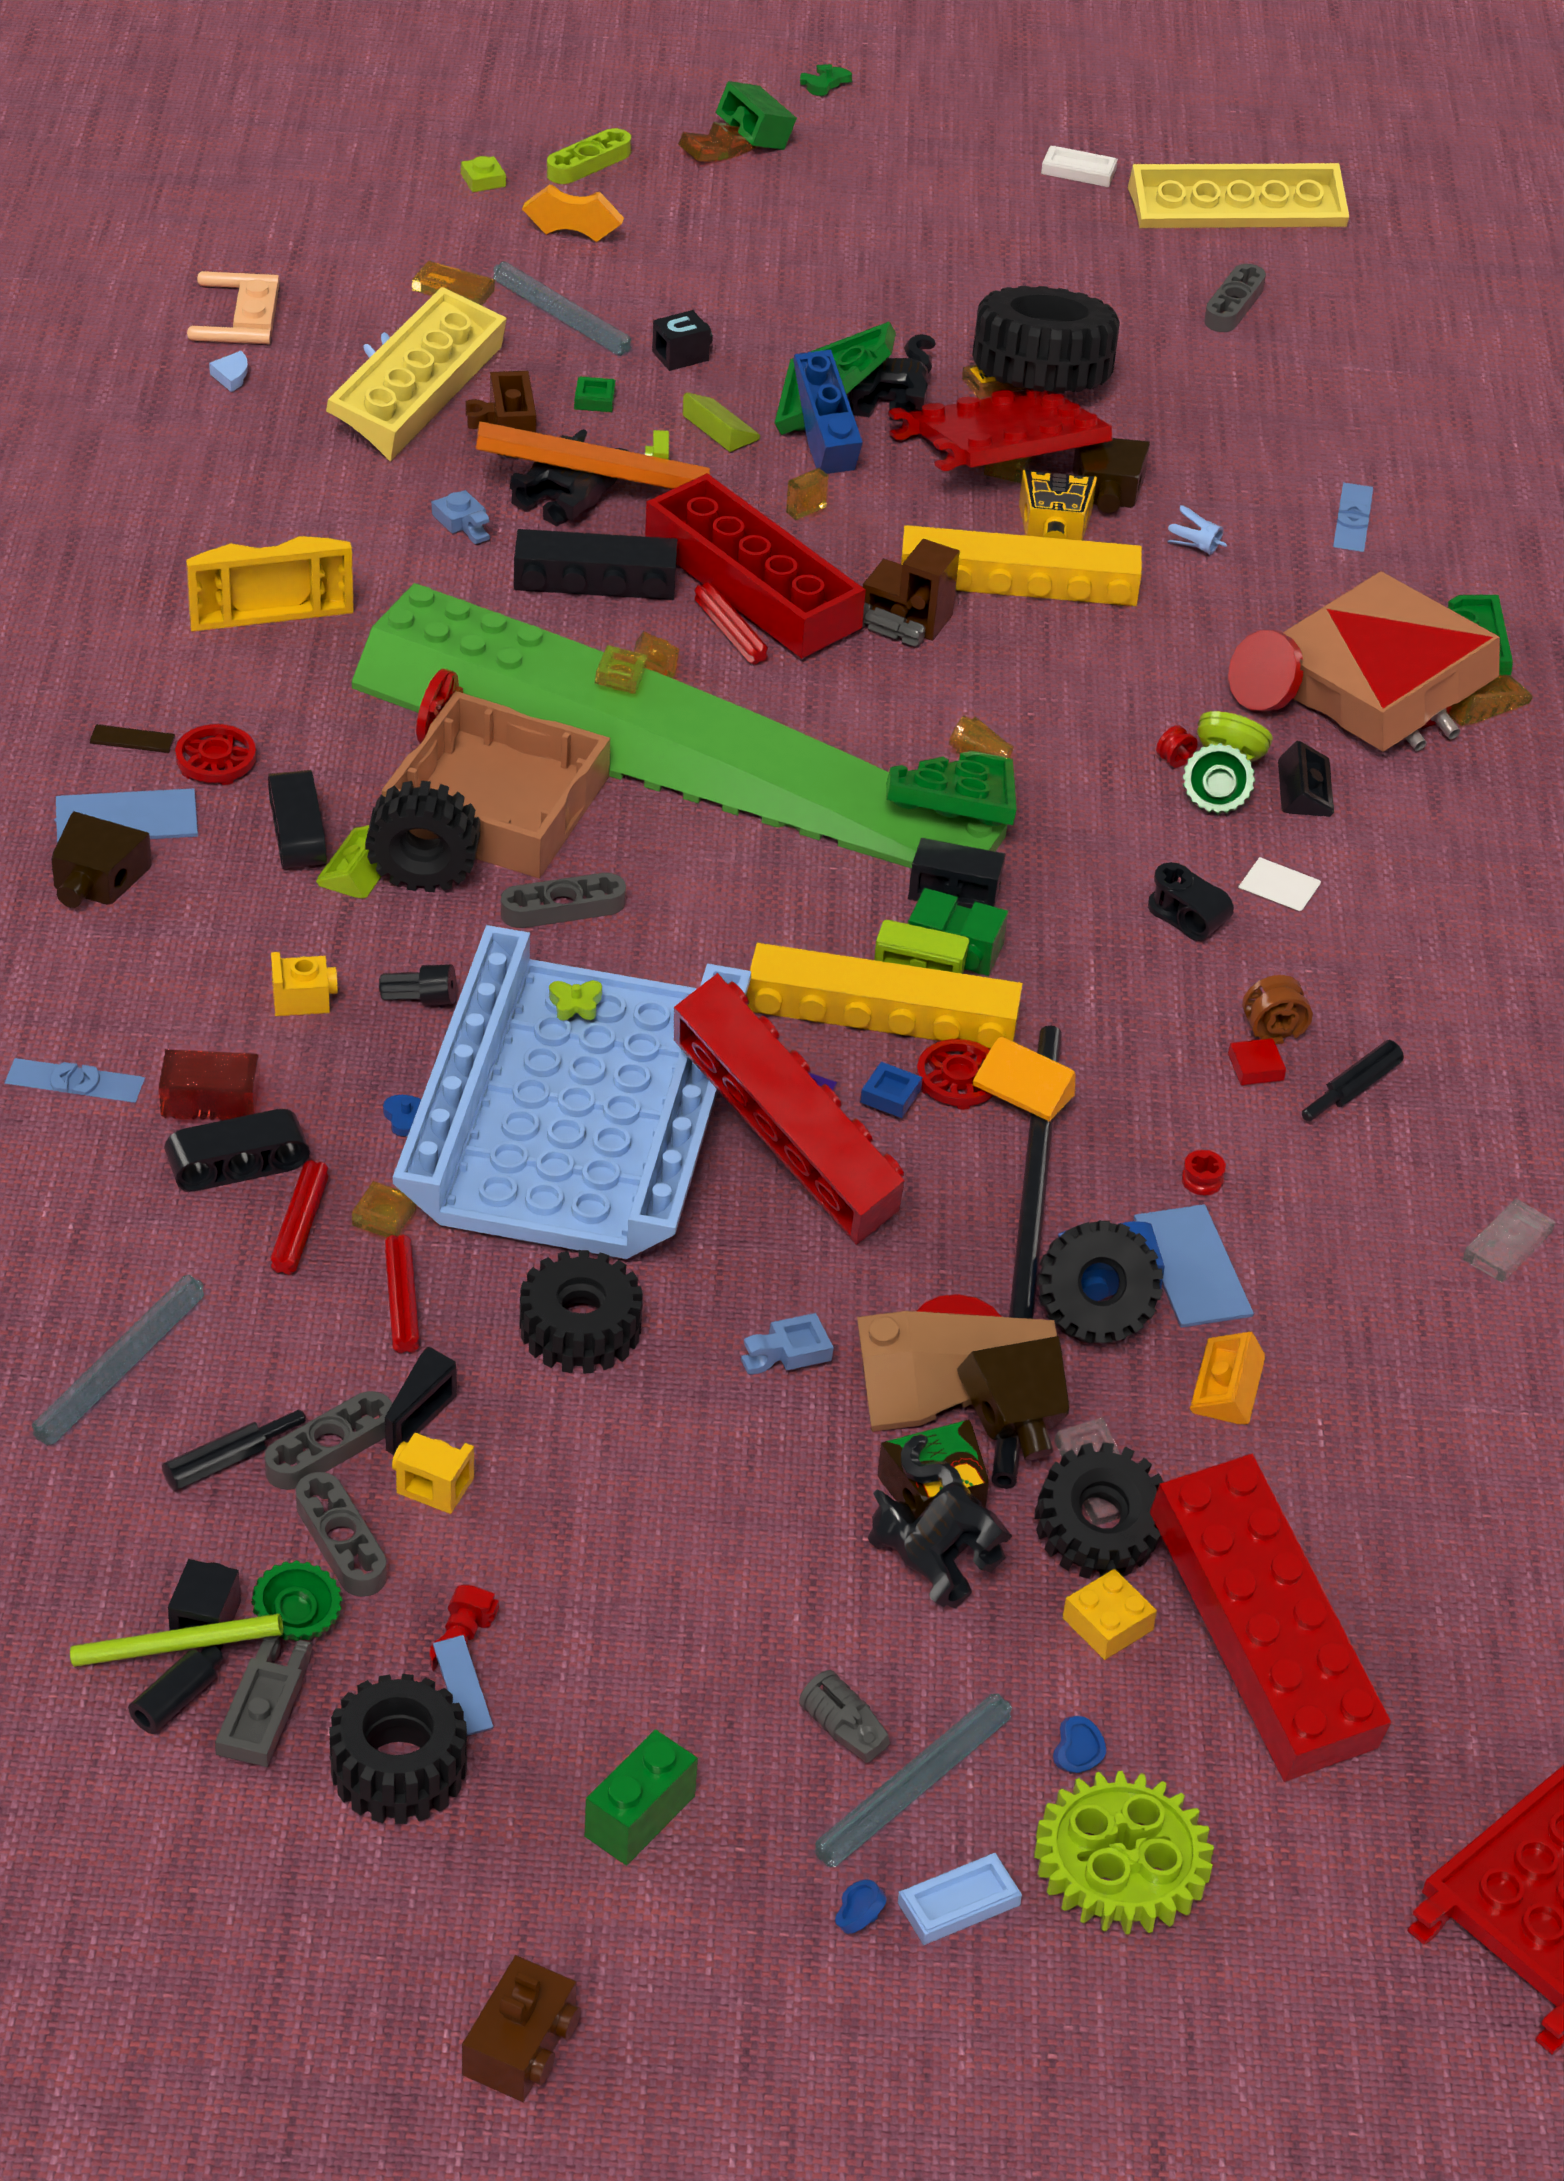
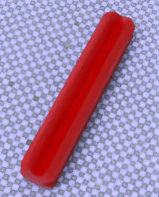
M706 582L702 586L697 585L694 590L696 593L695 601L750 664L756 665L760 661L764 662L768 657L766 653L768 647L712 583Z
M309 1160L303 1164L270 1257L272 1261L271 1268L276 1273L283 1272L290 1275L297 1269L329 1177L327 1173L328 1166L324 1162L317 1163Z
M405 1234L400 1236L390 1235L385 1240L392 1346L397 1353L401 1354L406 1351L413 1353L419 1348V1331L411 1239Z

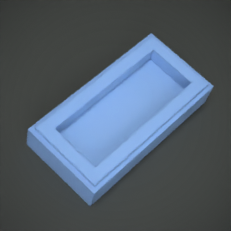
M992 1853L899 1891L897 1903L922 1944L926 1945L1020 1906L1022 1894L997 1854Z

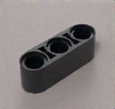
M312 770L268 773L270 805L282 869L326 865L325 836Z
M275 1109L184 1128L170 1135L164 1146L178 1187L189 1192L292 1171L302 1166L310 1155V1150L297 1116L288 1109Z

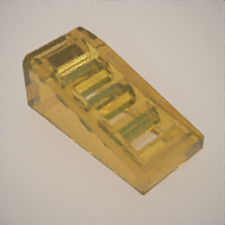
M1499 675V677L1464 700L1451 705L1452 708L1449 716L1460 726L1470 725L1529 704L1533 696L1512 676Z

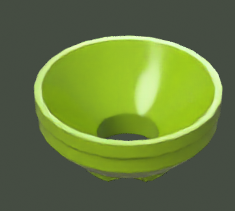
M1220 711L1206 712L1200 716L1197 735L1203 747H1208L1209 744L1218 745V743H1222L1224 746L1231 745L1234 749L1238 748L1240 753L1246 754L1247 760L1251 762L1265 756L1273 740L1272 734L1265 727L1251 719L1233 713Z

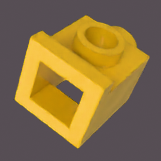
M271 952L275 1016L330 1013L329 994H338L336 967H327L326 956L280 958V952Z
M414 1433L408 1443L403 1441L398 1446L393 1457L392 1469L396 1471V1493L451 1514L474 1480V1446L464 1443L461 1449H457L442 1440L431 1439Z

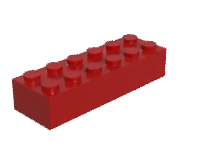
M708 473L646 501L645 537L678 539L677 565L702 584L706 582L712 583L735 609L801 659L862 628L866 589Z
M718 973L674 1006V1041L856 1245L859 1244L900 1210L905 1182L902 1178L904 1172L901 1166L891 1155L886 1153L882 1156L871 1144L873 1138L868 1129L858 1119L851 1121L840 1109L842 1106L841 1101L826 1084L819 1086L808 1074L811 1070L805 1059L796 1050L789 1052L778 1040L780 1035L772 1022L763 1015L758 1018L747 1006L749 1001L742 989L733 981L727 984Z
M1253 1453L1160 1483L1150 1514L1283 1781L1292 1780L1378 1749L1392 1722Z

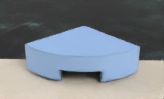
M239 351L210 362V375L230 392L235 391L243 385V379L247 375L248 362L245 354Z

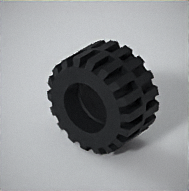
M390 1674L379 1676V1683L372 1685L367 1680L357 1685L358 1694L348 1692L341 1699V1708H335L331 1717L332 1727H329L331 1778L333 1785H337L338 1796L343 1802L351 1801L352 1810L357 1814L363 1815L368 1811L371 1813L373 1821L381 1823L387 1817L395 1818V1824H407V1817L416 1816L417 1820L421 1821L430 1817V1809L432 1808L439 1812L449 1805V1796L456 1797L461 1790V1780L465 1779L467 1728L466 1721H464V1711L460 1704L453 1703V1694L446 1688L437 1691L435 1690L434 1681L424 1678L422 1682L414 1681V1675L402 1674L401 1679L391 1680ZM394 1742H405L420 1747V1749L404 1755H390L376 1750L383 1745Z

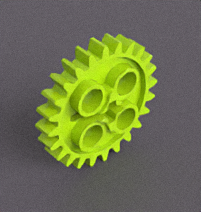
M1123 1771L1117 1772L1115 1783H1108L1100 1772H1096L1092 1787L1080 1778L1075 1779L1073 1794L1061 1788L1058 1791L1056 1804L1047 1803L1044 1818L1039 1820L1034 1858L1040 1859L1037 1874L1039 1877L1049 1878L1048 1895L1064 1893L1062 1910L1067 1911L1077 1905L1082 1908L1080 1922L1086 1923L1094 1915L1101 1917L1102 1931H1107L1113 1920L1120 1921L1124 1933L1130 1935L1133 1922L1140 1921L1143 1928L1148 1933L1153 1932L1156 1917H1159L1170 1927L1174 1924L1176 1910L1182 1914L1189 1915L1193 1899L1201 1901L1205 1885L1209 1883L1214 1845L1207 1843L1209 1827L1197 1825L1199 1809L1193 1808L1183 1811L1182 1807L1185 1798L1183 1793L1167 1798L1164 1796L1166 1782H1160L1153 1789L1147 1788L1146 1777L1142 1773L1137 1777L1134 1784L1127 1783ZM1101 1878H1108V1879H1111L1112 1881H1107V1880H1104V1879H1101Z

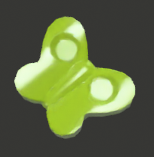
M594 980L581 985L573 984L572 986L562 981L552 982L549 985V998L556 1006L557 1018L564 1021L578 1013L586 1020L594 1019L596 1017V1005L602 999V984Z

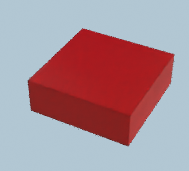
M1273 1038L1230 1043L1228 1056L1240 1085L1284 1081L1286 1067Z

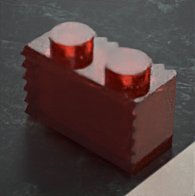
M165 1049L159 1082L161 1116L164 1118L171 1116L174 1119L182 1120L190 1118L194 1120L197 1117L204 1120L208 1117L212 1121L216 1118L223 1121L255 1114L260 1086L259 1054Z

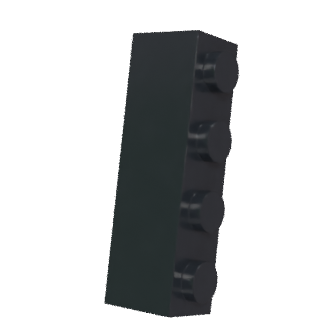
M518 529L514 554V590L674 600L678 539Z

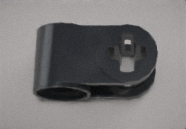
M1169 862L1161 864L1155 870L1154 882L1156 889L1149 896L1148 900L1150 912L1155 917L1168 922L1182 931L1190 939L1195 941L1206 939L1233 915L1234 906L1229 895L1221 888L1213 886L1191 872L1186 866Z

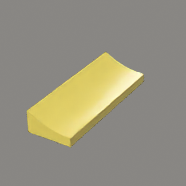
M1339 163L1133 164L1127 187L1134 202L1139 228L1347 227L1349 220Z
M441 287L328 399L326 412L336 416L361 433L391 462L502 347L507 318Z

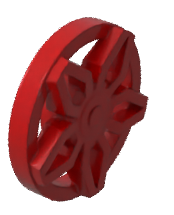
M445 668L439 670L425 691L416 725L417 740L420 744L426 737L430 724L454 692L463 693V688L459 686L458 675L454 671Z
M225 724L203 725L186 732L178 740L175 748L176 763L182 775L187 779L193 778L202 782L221 783L223 786L233 784L234 779L243 776L253 767L256 761V746L252 737L237 727ZM208 736H214V737L207 738V739H205V740H200V738H204V737H208ZM234 739L240 741L246 748L233 746ZM184 752L190 756L188 761L183 756Z
M948 1039L930 1045L922 1052L917 1064V1075L923 1077L921 1091L923 1094H928L939 1102L957 1106L961 1110L970 1109L972 1105L989 1100L994 1095L974 1086L973 1079L990 1049L977 1042L965 1039ZM960 1051L965 1053L951 1055L945 1052ZM927 1063H929L933 1069V1071L928 1075H926L925 1066ZM958 1090H964L966 1094H959Z

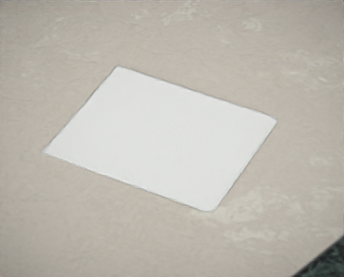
M1259 857L1238 888L1297 911H1302L1321 884V881Z

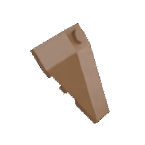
M901 1311L857 1317L871 1431L921 1426L935 1420L936 1413L960 1403L963 1408L971 1405L972 1402L957 1372V1368L972 1351L1057 1336L1055 1321Z

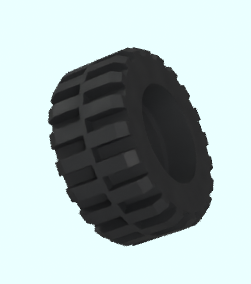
M1047 286L1002 288L1001 291L995 290L990 292L978 305L972 353L973 360L978 369L982 370L983 374L988 377H995L996 381L1003 384H1013V387L1022 389L1025 387L1044 392V390L1053 391L1054 393H1064L1065 391L1082 392L1086 388L1091 390L1099 385H1103L1113 373L1120 321L1116 312L1109 304H1103L1102 300L1090 298L1084 293H1074L1062 288L1052 289Z

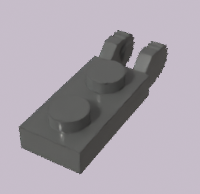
M280 1636L263 1638L255 1659L251 1658L216 1738V1755L268 1767L303 1683L302 1680L308 1668L312 1652L311 1642L299 1640L292 1651L287 1666L274 1663L278 1658L281 1648Z

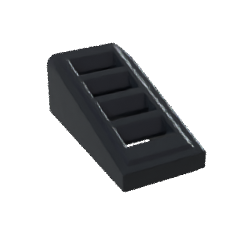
M431 1347L425 1348L385 1416L387 1452L394 1455L398 1446L403 1441L408 1443L414 1433H419L457 1396V1372L454 1360Z

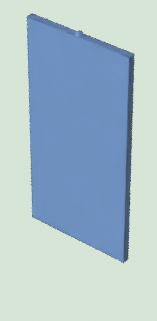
M195 788L56 796V818L54 821L57 825V843L73 811L148 832L150 839L198 837Z
M1205 1204L1134 1215L1135 1221L1152 1224L1165 1266L1162 1285L1180 1328L1253 1317L1254 1312Z

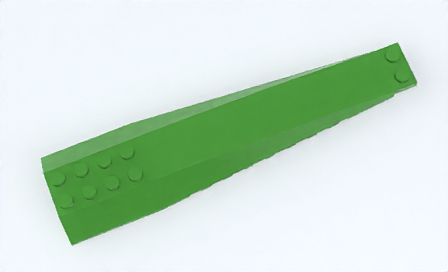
M416 583L372 626L351 682L352 689L419 713L423 696L434 675L443 668L454 671L458 675L459 686L463 688L464 694L510 707L530 717L560 722L609 737V777L621 780L624 774L644 780L645 788L660 792L662 786L683 792V799L699 804L701 798L720 803L722 804V811L737 816L740 810L762 816L761 823L777 828L791 826L796 828L800 835L819 841L822 835L837 839L839 847L911 869L921 838L995 852L1006 837L1007 824L1002 823L999 826H990L981 823L977 818L960 815L952 818L940 815L934 809L919 806L915 809H906L897 806L893 801L886 800V782L889 772L765 716L658 672Z

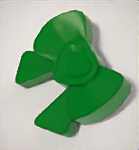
M832 64L817 65V73L820 76L808 73H801L800 84L807 85L809 93L816 96L827 95L830 89L839 86L840 83L852 82V73L849 70L841 67H832Z

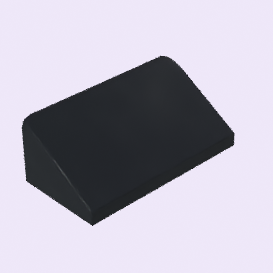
M1297 740L1278 759L1281 809L1289 814L1330 817L1334 814L1330 760L1327 756Z

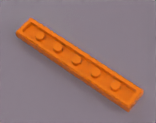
M479 421L476 449L480 451L674 489L706 473L710 475V468Z

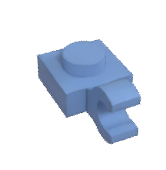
M466 490L453 492L446 497L431 501L432 515L451 533L463 530L474 544L490 540V535L482 526L490 522L486 509Z
M813 1313L771 1322L769 1334H756L745 1338L744 1345L749 1354L741 1356V1361L747 1374L751 1375L768 1370L779 1360L782 1361L787 1371L832 1361L834 1347L817 1314Z

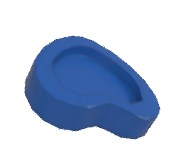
M401 1094L391 1096L384 1101L383 1114L385 1118L391 1121V1130L397 1136H408L421 1102L420 1098Z
M1069 1716L1061 1722V1742L1055 1748L1053 1754L1056 1766L1065 1772L1080 1773L1098 1765L1106 1755V1744L1099 1728L1084 1716Z
M869 1879L853 1883L842 1895V1907L836 1914V1925L844 1933L851 1934L863 1929L869 1923H873L886 1904L887 1897L885 1892L874 1881Z

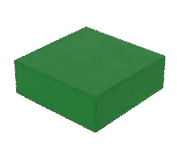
M578 377L574 409L612 412L616 380Z

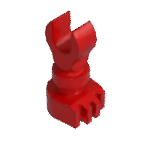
M472 1585L457 1586L448 1605V1611L451 1615L445 1625L446 1632L434 1643L464 1635L466 1644H468V1640L474 1639L478 1627H490L499 1611V1600L494 1599L495 1593ZM432 1644L429 1654L431 1668L434 1672L438 1665V1660Z

